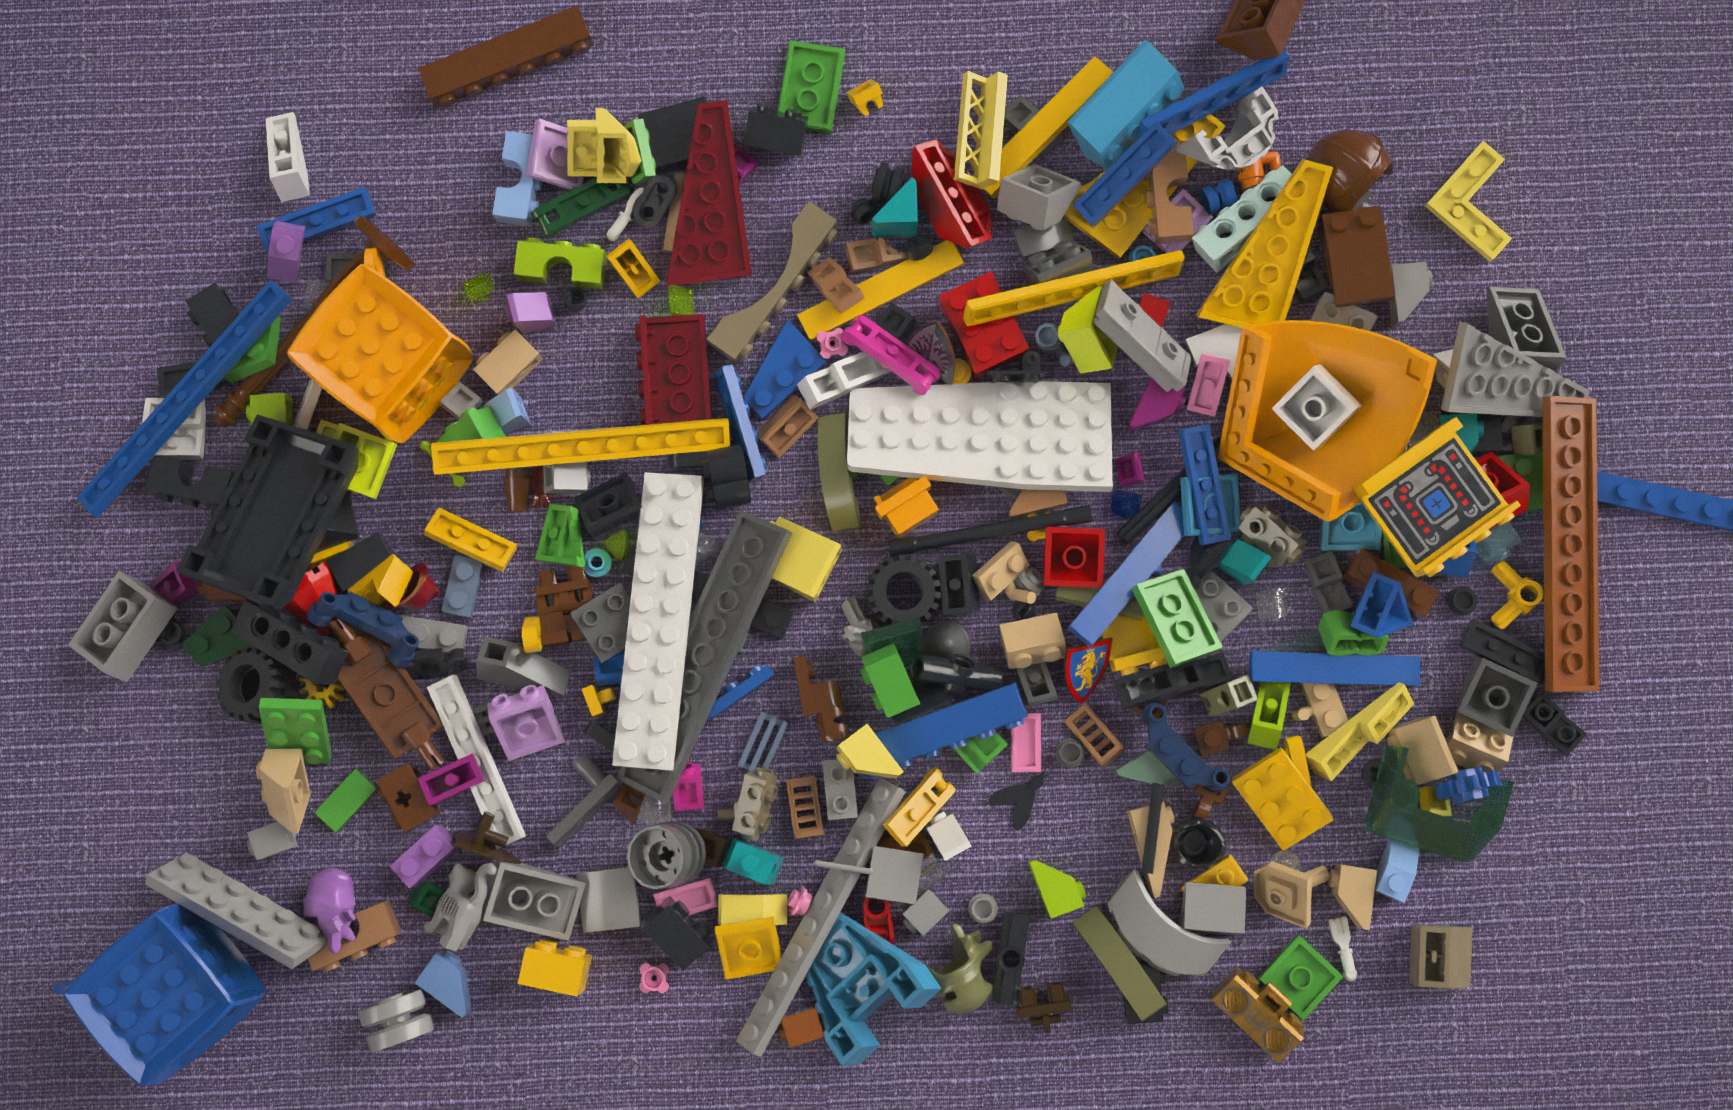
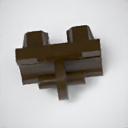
M1061 982L1046 984L1048 999L1043 1000L1036 999L1034 986L1020 987L1018 1003L1015 1005L1018 1018L1041 1015L1040 1017L1030 1018L1031 1027L1043 1025L1044 1034L1051 1033L1050 1024L1060 1023L1061 1019L1060 1014H1048L1072 1010L1071 1000L1066 996Z

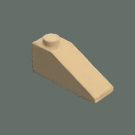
M1162 802L1154 871L1153 874L1144 873L1150 897L1153 898L1160 897L1172 835L1171 824L1175 823L1171 807L1165 806L1164 802ZM1150 804L1126 810L1141 865L1143 862Z

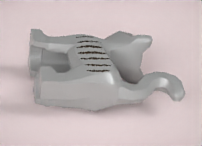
M456 863L448 875L449 888L440 898L432 921L426 922L423 927L428 933L432 934L435 932L442 935L439 943L444 948L456 952L458 949L463 950L476 927L481 922L483 903L487 895V878L489 875H495L497 868L492 863L483 864L477 872L463 867L460 863ZM475 889L474 895L470 898L469 893Z

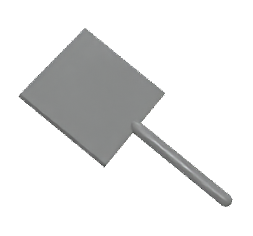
M873 846L870 868L819 860L814 861V865L869 874L865 897L916 904L923 853Z

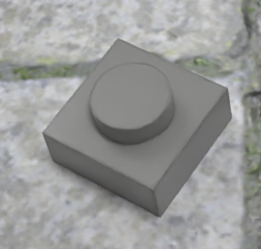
M459 381L440 401L441 407L460 420L462 412L472 407L477 409L482 404V399Z

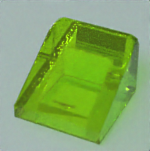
M669 285V309L671 316L694 315L692 290L677 285Z

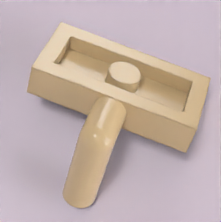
M1010 541L972 575L985 600L991 601L1003 589L1011 600L1030 604L1036 600L1034 592L1017 589L1013 582L1022 570H1026L1030 566L1018 542Z
M1300 683L1308 705L1293 711L1292 717L1295 721H1304L1313 716L1321 738L1329 736L1348 721L1334 684Z

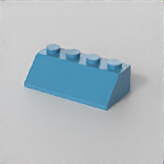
M1144 40L1067 123L1085 157L1108 170L1139 139L1141 121L1148 115L1167 108L1179 98L1185 87L1178 71L1149 41Z

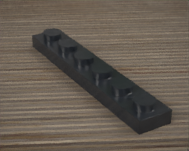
M634 545L631 546L621 570L622 573L631 577L634 574L636 546ZM697 571L694 572L691 600L696 604L709 579V576ZM762 599L750 625L783 639L794 612Z

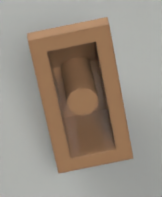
M1023 489L1010 509L1008 518L1011 520L1028 516L1030 513L1036 514L1065 507L1068 503L1066 493L1062 490Z

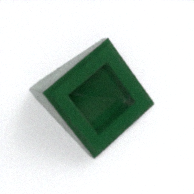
M425 880L409 895L406 901L412 908L433 918L438 902L447 890Z

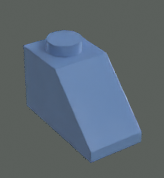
M447 950L445 953L443 951L437 952L417 978L415 984L457 1015L464 1018L472 1010L466 968L460 964L462 960L451 951Z

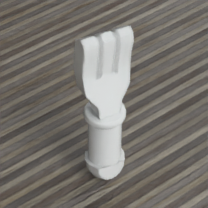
M638 188L630 196L625 212H619L620 215L606 234L608 240L616 241L628 222L632 220L631 216L633 215L634 207L644 188Z
M1347 917L1329 919L1332 939L1340 948L1338 954H1340L1344 970L1343 975L1346 980L1354 981L1357 978V970H1355L1351 953L1352 949H1349L1351 936Z

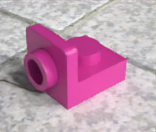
M687 762L673 792L675 811L704 808L701 764Z

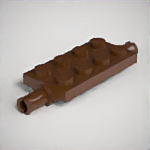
M340 618L330 622L327 627L330 628L342 648L349 652L337 680L393 760L411 749L418 753L429 772L443 763L445 759L442 758L430 741L432 738L430 735L443 726L442 721L405 668L397 667L390 662L388 653L391 648L388 644L371 634L357 637L349 624Z

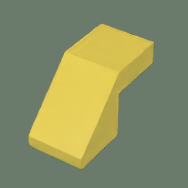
M718 894V925L774 916L776 925L787 924V894Z

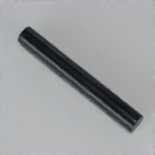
M1152 783L1142 873L1153 874L1164 784Z

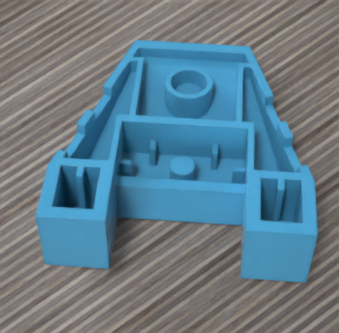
M841 912L806 974L809 987H813L817 1000L815 1004L817 1014H821L825 1031H823L825 1040L842 1066L861 1064L880 1046L865 1020L893 994L903 1009L922 1008L942 989L925 964Z

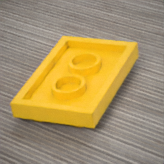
M1282 747L1232 777L1233 785L1283 851L1333 821L1332 814Z

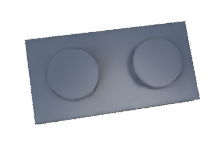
M454 555L441 612L472 618L484 563L473 558Z

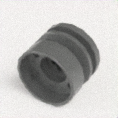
M682 822L645 827L635 834L629 843L627 852L628 867L634 879L642 886L651 889L667 888L690 882L699 875L706 859L705 843L699 832L691 825Z

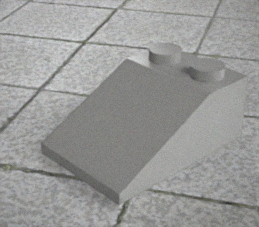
M493 860L492 864L497 868L495 875L488 876L487 895L483 903L482 920L569 941L586 883L524 863L514 864Z

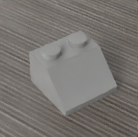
M1032 164L1001 178L997 211L1006 214L1012 220H1021L1028 223L1033 229L1046 230L1061 221L1079 191L1081 182L1037 164Z

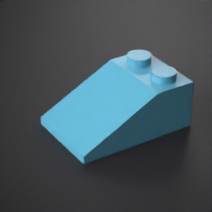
M1362 502L1329 522L1320 518L1322 551L1358 550L1360 548L1364 550H1381L1382 530Z

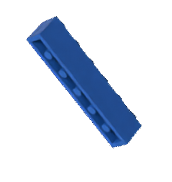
M1013 683L875 733V735L897 764L904 768L913 764L911 758L920 755L923 756L924 760L940 755L939 748L950 745L951 750L968 745L967 738L978 735L979 740L995 735L994 729L1006 725L1007 730L1024 724L1022 719L1028 717V713L1017 683ZM867 775L868 780L873 779V778H876V777H879V776Z

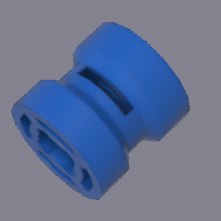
M1228 178L1219 181L1216 186L1207 185L1199 190L1202 205L1209 215L1217 213L1220 208L1231 207L1238 201L1234 186Z

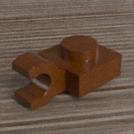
M1222 720L1193 728L1200 756L1230 749L1228 740L1249 735L1245 723L1224 728Z
M1217 773L1216 781L1221 784L1223 780L1222 775ZM1230 776L1231 779L1228 786L1220 791H1212L1207 786L1196 785L1193 792L1201 797L1195 805L1192 815L1197 818L1207 819L1213 802L1223 804L1232 783V776Z

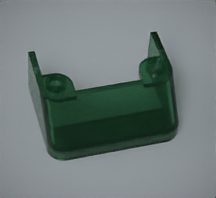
M1386 745L1365 818L1367 829L1377 836L1456 861H1473L1500 831L1514 782L1501 780V786L1488 789L1490 796L1483 798L1481 807L1474 811L1470 824L1463 823L1417 808L1420 797L1417 785L1413 781L1401 777L1409 748Z

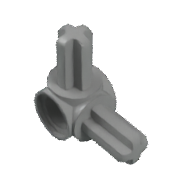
M856 598L844 601L842 609L851 626L844 628L845 634L842 635V638L849 643L852 650L858 656H863L886 642L882 628L875 620L866 619Z

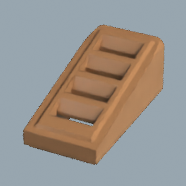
M1087 703L1063 721L1103 769L1125 751L1124 746ZM1089 715L1091 719L1077 729L1075 725L1085 716ZM1096 724L1099 728L1085 738L1083 734ZM1104 733L1106 738L1093 747L1091 743ZM1112 743L1114 747L1101 757L1099 752Z
M815 776L786 780L794 839L823 835L824 829ZM811 785V791L794 793L793 788ZM812 797L813 803L796 805L795 799ZM814 809V815L801 817L797 815V811ZM816 820V826L799 828V823Z

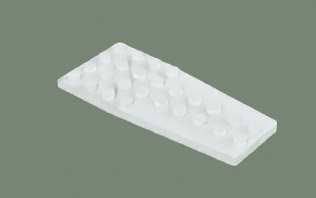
M1008 381V383L931 385V388L925 395H919L914 392L912 386L855 388L850 391L847 468L851 472L917 479L926 476L928 480L1014 489L1111 492L1113 487L1111 383L1051 381L1020 383V381Z

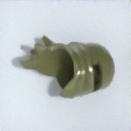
M953 923L950 929L953 936V954L955 959L945 964L936 972L928 967L927 964L926 967L942 988L936 995L942 997L941 1002L946 1010L956 1015L969 1014L980 1008L993 990V986L984 980L980 971L981 961L992 950V942L986 941L980 945L979 942L982 940L981 932L975 931L964 935L960 925Z

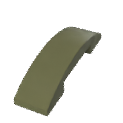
M847 413L818 417L817 444L820 478L825 506L833 532L862 527L858 498H854L852 474L847 468L849 426Z
M1097 906L1072 922L1142 1022L1167 1005L1136 958Z

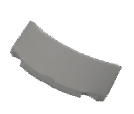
M1262 86L1238 101L1234 126L1224 141L1221 136L1208 139L1204 137L1207 133L1201 130L1176 146L1174 151L1221 169L1238 170L1256 163L1258 159L1264 157L1270 150L1275 139V135L1272 132L1273 123L1278 120V110Z
M1134 869L1119 883L1108 901L1109 912L1114 914L1120 927L1117 930L1120 937L1136 956L1142 958L1148 965L1161 972L1174 976L1180 974L1194 975V977L1204 976L1232 941L1228 938L1214 939L1199 936L1174 923L1153 902L1145 889L1139 874L1140 872Z

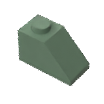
M1149 750L1113 770L1115 776L1152 785V783L1164 784L1165 788L1179 782Z

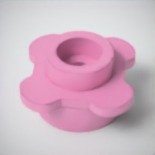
M835 328L834 331L827 333L820 331L817 334L816 338L819 342L822 358L829 359L831 356H844L847 354L848 347L841 338V333L843 332L841 328ZM830 341H834L835 345L831 346Z
M803 885L798 890L794 889L787 901L789 906L788 912L793 916L796 913L801 916L804 915L812 901L813 895L807 892Z
M644 963L640 967V973L642 974V982L639 985L640 990L643 993H648L649 991L665 993L669 988V984L666 982L669 967L665 963H661L658 966ZM653 975L657 976V980H656V981H653V980H652L651 977H652Z

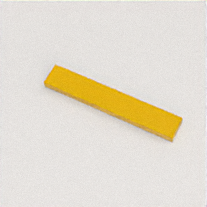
M1094 56L1002 148L999 181L983 190L994 199L999 194L1001 178L1025 168L1068 126L1067 122L1114 72Z
M945 240L933 246L932 253L926 258L917 261L907 259L857 284L856 286L861 289L864 299L842 314L828 300H825L797 314V317L811 342L817 339V334L820 331L831 332L835 328L853 321L858 315H865L963 266L964 262L954 243Z

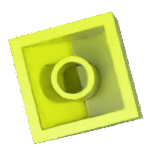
M1102 286L1096 287L1066 310L1061 324L1058 326L1059 340L1066 346L1072 362L1076 364L1080 373L1112 369L1118 345L1093 323V319L1097 317L1095 314L1103 289Z

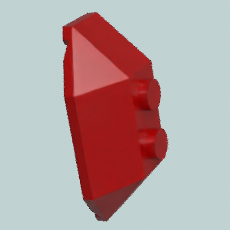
M936 139L914 146L912 148V178L916 180L917 198L937 235L942 239L967 249L988 242L991 239V211L978 188L954 180L956 156L943 148L942 144ZM965 166L964 173L970 175L968 169Z

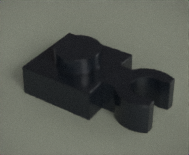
M442 648L415 651L412 662L418 678L421 679L448 675L449 669L454 671L467 670L468 660L464 658V648H455L448 653H444Z

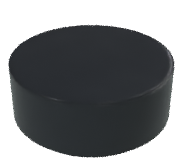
M916 235L904 243L903 250L907 259L917 261L929 256L933 251V245L929 236Z

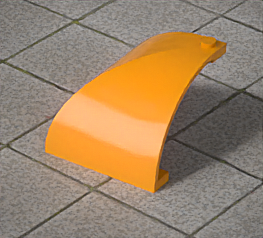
M1288 320L1243 326L1217 459L1326 522L1334 520L1361 502L1352 489L1401 455L1426 404L1437 359L1387 336L1339 324ZM1321 364L1362 407L1320 448L1313 451L1272 408L1313 366Z

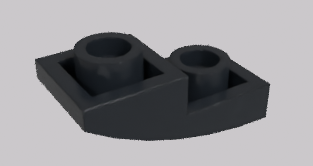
M1541 693L1525 710L1522 717L1552 746L1567 757L1584 739L1587 733L1564 715L1565 712Z

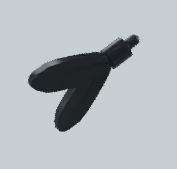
M1198 536L1194 538L1190 550L1192 574L1189 580L1195 590L1198 589L1201 578L1224 559L1229 549L1227 543L1216 545L1206 554V545L1199 544Z
M1043 771L1039 776L1035 775L1028 784H1018L994 792L989 798V803L1000 806L1018 800L1013 815V826L1016 830H1020L1030 817L1035 791L1044 783L1042 780L1047 776V773Z

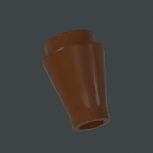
M506 470V477H503L508 501V511H526V502L532 478H529V470Z

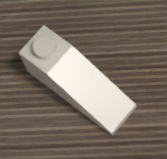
M294 112L266 118L269 176L281 202L310 196L308 173Z

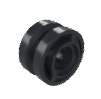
M881 162L880 167L876 169L872 183V201L879 203L882 198H886L888 203L903 187L905 175L903 174L904 167L897 165L893 170H890L889 163Z

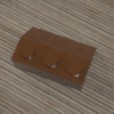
M1234 0L1216 37V41L1218 44L1254 61L1281 56L1306 0Z

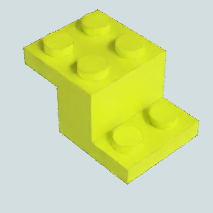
M321 419L316 433L353 444L359 449L358 469L347 491L377 499L397 444L341 423L336 425Z

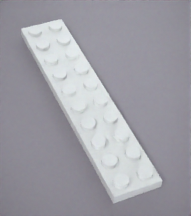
M646 472L644 475L641 502L643 508L640 511L613 766L673 771L704 487V477Z

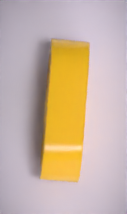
M539 615L525 617L522 641L525 653L540 652L542 650Z
M1297 735L1284 738L1285 753L1311 786L1301 737Z

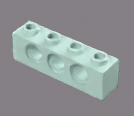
M1283 165L1276 171L1272 170L1266 174L1260 184L1253 189L1246 190L1241 195L1240 200L1231 207L1228 206L1222 209L1215 220L1208 225L1201 226L1192 237L1195 251L1216 273L1233 261L1273 202L1264 200L1268 197H1277L1292 175ZM1246 215L1254 216L1252 219L1249 220L1242 219ZM1223 233H1231L1227 238L1219 237Z

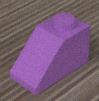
M280 221L274 223L268 253L267 278L297 283L306 226Z

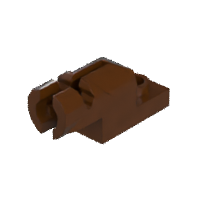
M805 655L793 657L804 716L816 715L817 719H814V722L820 733L822 743L849 738L847 724L834 723L838 716L845 714L842 692L834 680L810 684V679L815 678L812 661L806 662Z

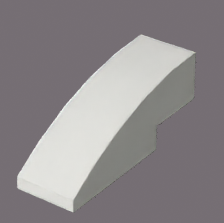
M861 352L837 361L826 369L805 376L797 386L809 410H812L849 394L852 389L868 385L892 371L865 352Z

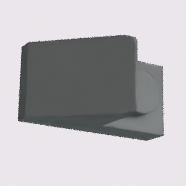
M1046 662L1033 664L1026 668H1015L1022 686L1024 702L1027 706L1031 707L1058 699Z

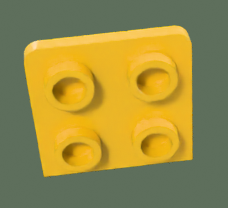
M1144 614L1142 621L1117 615L1102 633L1103 639L1113 638L1109 657L1112 673L1120 671L1121 675L1125 676L1139 672L1138 666L1149 663L1150 669L1167 664L1166 658Z

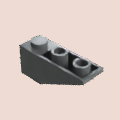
M484 636L476 660L477 679L521 689L527 685H535L536 687L544 685L547 694L563 698L571 674L570 670L534 652L525 653L524 647L514 642Z

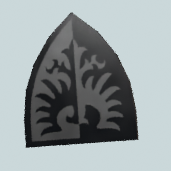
M938 320L925 323L911 334L907 339L906 345L939 368L941 371L940 380L950 385L953 384L956 361L951 344L952 340Z

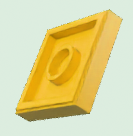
M774 916L715 926V935L725 980L773 972L782 957Z

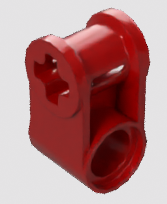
M864 897L863 926L875 934H882L878 936L895 946L889 900H883L885 906L880 912H873L868 908V902L872 898Z

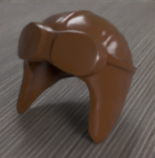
M1342 129L1325 135L1314 143L1308 157L1305 158V160L1333 167L1322 201L1330 213L1352 210L1358 200L1374 185L1382 174L1390 176L1393 173L1392 159L1381 140L1374 134L1358 130Z

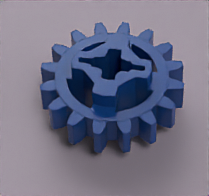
M1481 767L1446 776L1448 782L1434 786L1438 801L1453 799L1454 805L1489 797L1488 789L1501 786L1502 783L1498 771L1486 773L1482 771Z

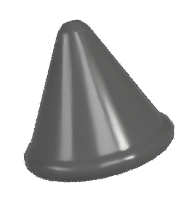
M942 621L934 624L927 630L922 641L923 655L948 659L953 654L969 657L971 641L967 631L961 625L952 621Z

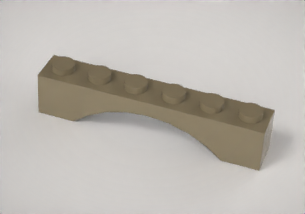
M808 201L792 223L793 240L791 254L778 282L763 298L752 306L737 313L723 316L707 338L709 346L736 365L741 359L745 361L754 349L752 343L758 336L762 338L770 328L771 323H769V320L775 313L779 315L787 305L788 300H786L788 294L791 290L796 292L804 282L805 277L802 275L808 267L813 269L822 256L819 252L825 244L830 246L839 233L836 230L838 228L837 220Z

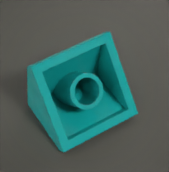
M911 178L872 218V234L875 237L916 236L918 223L917 185L914 178Z

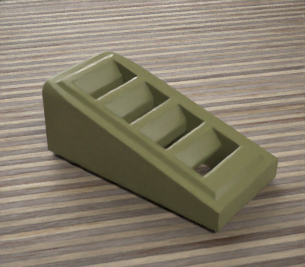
M1543 421L1520 424L1511 428L1513 450L1516 455H1531L1543 452Z

